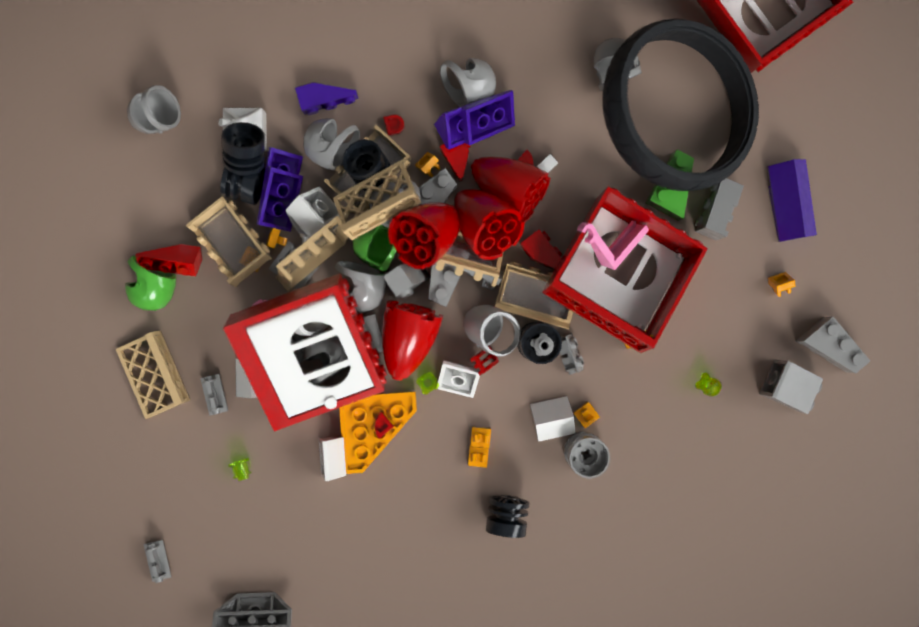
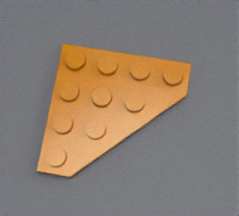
M416 391L375 394L339 408L341 437H344L346 474L363 473L417 411ZM382 411L394 427L379 439L375 433V421Z

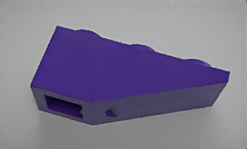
M314 82L295 88L301 110L304 114L308 115L317 114L318 110L325 108L326 110L335 109L337 105L342 103L349 105L354 103L356 99H359L356 90Z

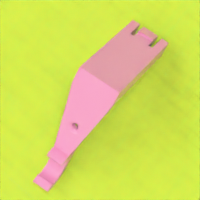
M631 221L608 248L592 224L583 222L577 229L581 232L588 231V236L584 242L591 244L602 266L613 270L621 264L649 231L646 224L637 225L635 221Z

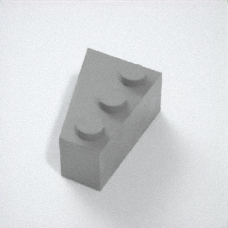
M446 168L419 187L421 204L431 202L446 203L455 191L457 183Z
M726 178L710 188V191H712L710 198H707L703 204L704 212L696 220L695 226L697 228L695 232L713 240L727 237L729 232L725 229L728 221L732 222L734 216L731 214L734 207L738 205L744 185Z
M451 246L446 253L467 260L470 256L469 253L454 246ZM436 262L432 265L428 299L447 307L460 276L455 274L456 266L445 263L444 269L439 271L436 269Z
M402 264L383 276L396 297L406 299L414 294L413 289L431 278L425 268L415 269Z
M823 317L796 340L797 343L804 345L815 354L822 356L828 362L847 373H857L870 362L869 358L834 317Z

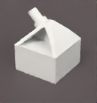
M223 108V118L219 119V126H222L223 130L225 127L238 122L257 125L265 134L264 150L267 151L266 112L262 108Z
M320 186L298 195L286 209L291 223L302 238V244L336 216L340 218L336 205Z

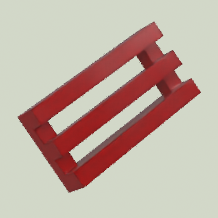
M482 350L470 358V361L476 362L474 367L475 369L479 367L480 371L478 374L480 376L499 362L497 356L489 354L480 360V357L486 353ZM492 358L494 360L484 367L483 364Z

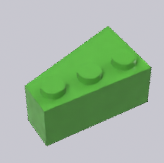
M677 149L671 154L666 164L678 170L692 172L694 158ZM655 185L645 203L680 221L684 219L689 191L669 190Z

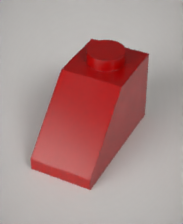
M464 143L452 149H447L445 144H442L440 151L459 182H461L464 178L469 157L468 148L470 146Z

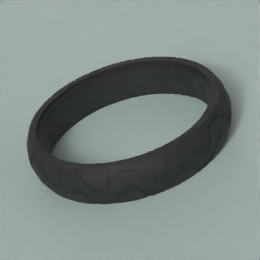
M665 19L648 24L635 31L617 49L611 59V64L608 66L604 80L602 97L603 115L612 143L623 160L637 174L660 187L675 191H696L720 183L733 174L742 164V161L745 160L757 133L759 121L758 95L752 74L746 62H744L741 54L729 40L719 32H716V30L699 22L685 19ZM669 40L680 42L695 49L714 66L725 85L731 105V132L722 156L706 172H685L669 166L650 151L635 128L628 104V80L635 58L647 43Z

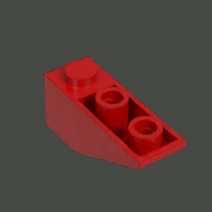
M540 229L519 244L532 261L552 270L556 269L561 260L560 256H562L560 250L550 244V237L545 231L541 232Z
M184 244L140 252L135 255L137 263L147 270L195 277L203 260L200 247Z

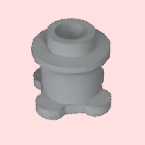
M541 333L539 337L530 341V345L535 348L536 355L538 356L548 355L554 348L552 339L545 333ZM545 342L546 346L542 349L541 344Z

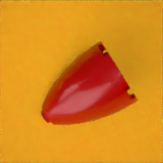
M481 157L475 159L471 165L472 175L481 191L500 197L520 212L524 223L534 214L533 210L539 201L543 200L551 180L548 177V172L534 165L511 158Z
M464 189L456 194L454 207L459 212L460 231L468 245L480 258L485 260L497 259L502 257V253L511 245L515 246L524 231V221L520 212L500 197L481 190Z
M431 202L416 205L399 213L392 219L388 231L390 244H394L395 249L400 255L399 259L415 269H424L434 265L449 251L460 230L459 212L456 207L450 204Z
M389 300L386 302L382 325L383 355L388 373L392 375L391 378L402 381L403 378H408L428 355L438 335L443 315L439 314L437 316L435 315V310L417 304L401 303V305H398L399 301Z

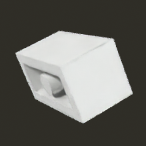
M550 154L537 167L549 173L558 162Z

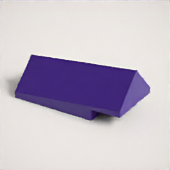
M508 90L442 113L434 125L446 148L452 149L464 143L470 146L514 127L513 90Z
M269 147L257 218L258 225L291 232L292 223L286 209L300 193L303 176L299 175L303 160L302 156Z
M793 159L768 166L771 185L768 186L778 242L816 236L817 232L806 159Z

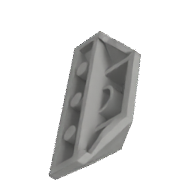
M275 592L236 594L213 612L212 627H291L292 608Z

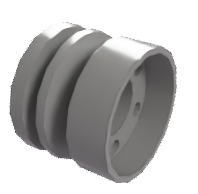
M590 432L575 433L565 444V460L579 476L590 479L604 473L609 466V449L594 434ZM582 451H588V454H581Z

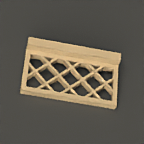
M402 160L333 197L342 222V231L351 240L389 221L406 209L421 203ZM401 168L402 172L399 178L392 177L393 173ZM378 180H385L381 188L375 187ZM390 181L396 182L393 191L386 190ZM401 184L408 185V189L401 193L398 192ZM367 189L364 198L358 196L360 190ZM372 191L379 192L376 200L369 199ZM384 193L391 195L388 200L381 202ZM350 198L347 207L341 206L340 201ZM355 200L362 201L358 210L352 209ZM367 203L373 204L372 209L363 212ZM349 213H355V217L347 222L346 219Z
M161 330L150 332L116 349L145 419L190 401ZM146 340L149 345L148 353L140 350L142 342ZM130 349L134 351L131 360L126 358L124 350ZM138 353L146 356L143 365L135 362ZM150 358L154 359L157 363L155 370L147 367ZM134 366L142 369L139 378L133 375L132 370ZM145 371L154 374L151 383L143 380ZM157 376L163 378L165 382L163 388L155 385ZM141 383L149 386L146 395L140 391ZM153 388L161 391L158 400L150 397ZM165 393L171 396L172 404L168 405L162 402ZM149 401L157 404L155 411L152 413L147 408Z

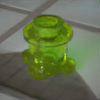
M427 372L416 380L424 395H428L429 392L439 387L437 378L432 372ZM429 379L432 382V384L430 386H426L424 381Z
M703 373L701 375L702 378L695 384L698 390L701 389L703 394L710 397L718 395L722 388L721 382L716 378H711L708 373Z
M249 457L228 464V467H232L233 479L237 478L238 481L249 478L248 474L252 473V471H249L247 464Z

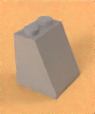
M774 359L759 394L798 412L808 414L814 407L816 394L822 389L823 378L792 362Z

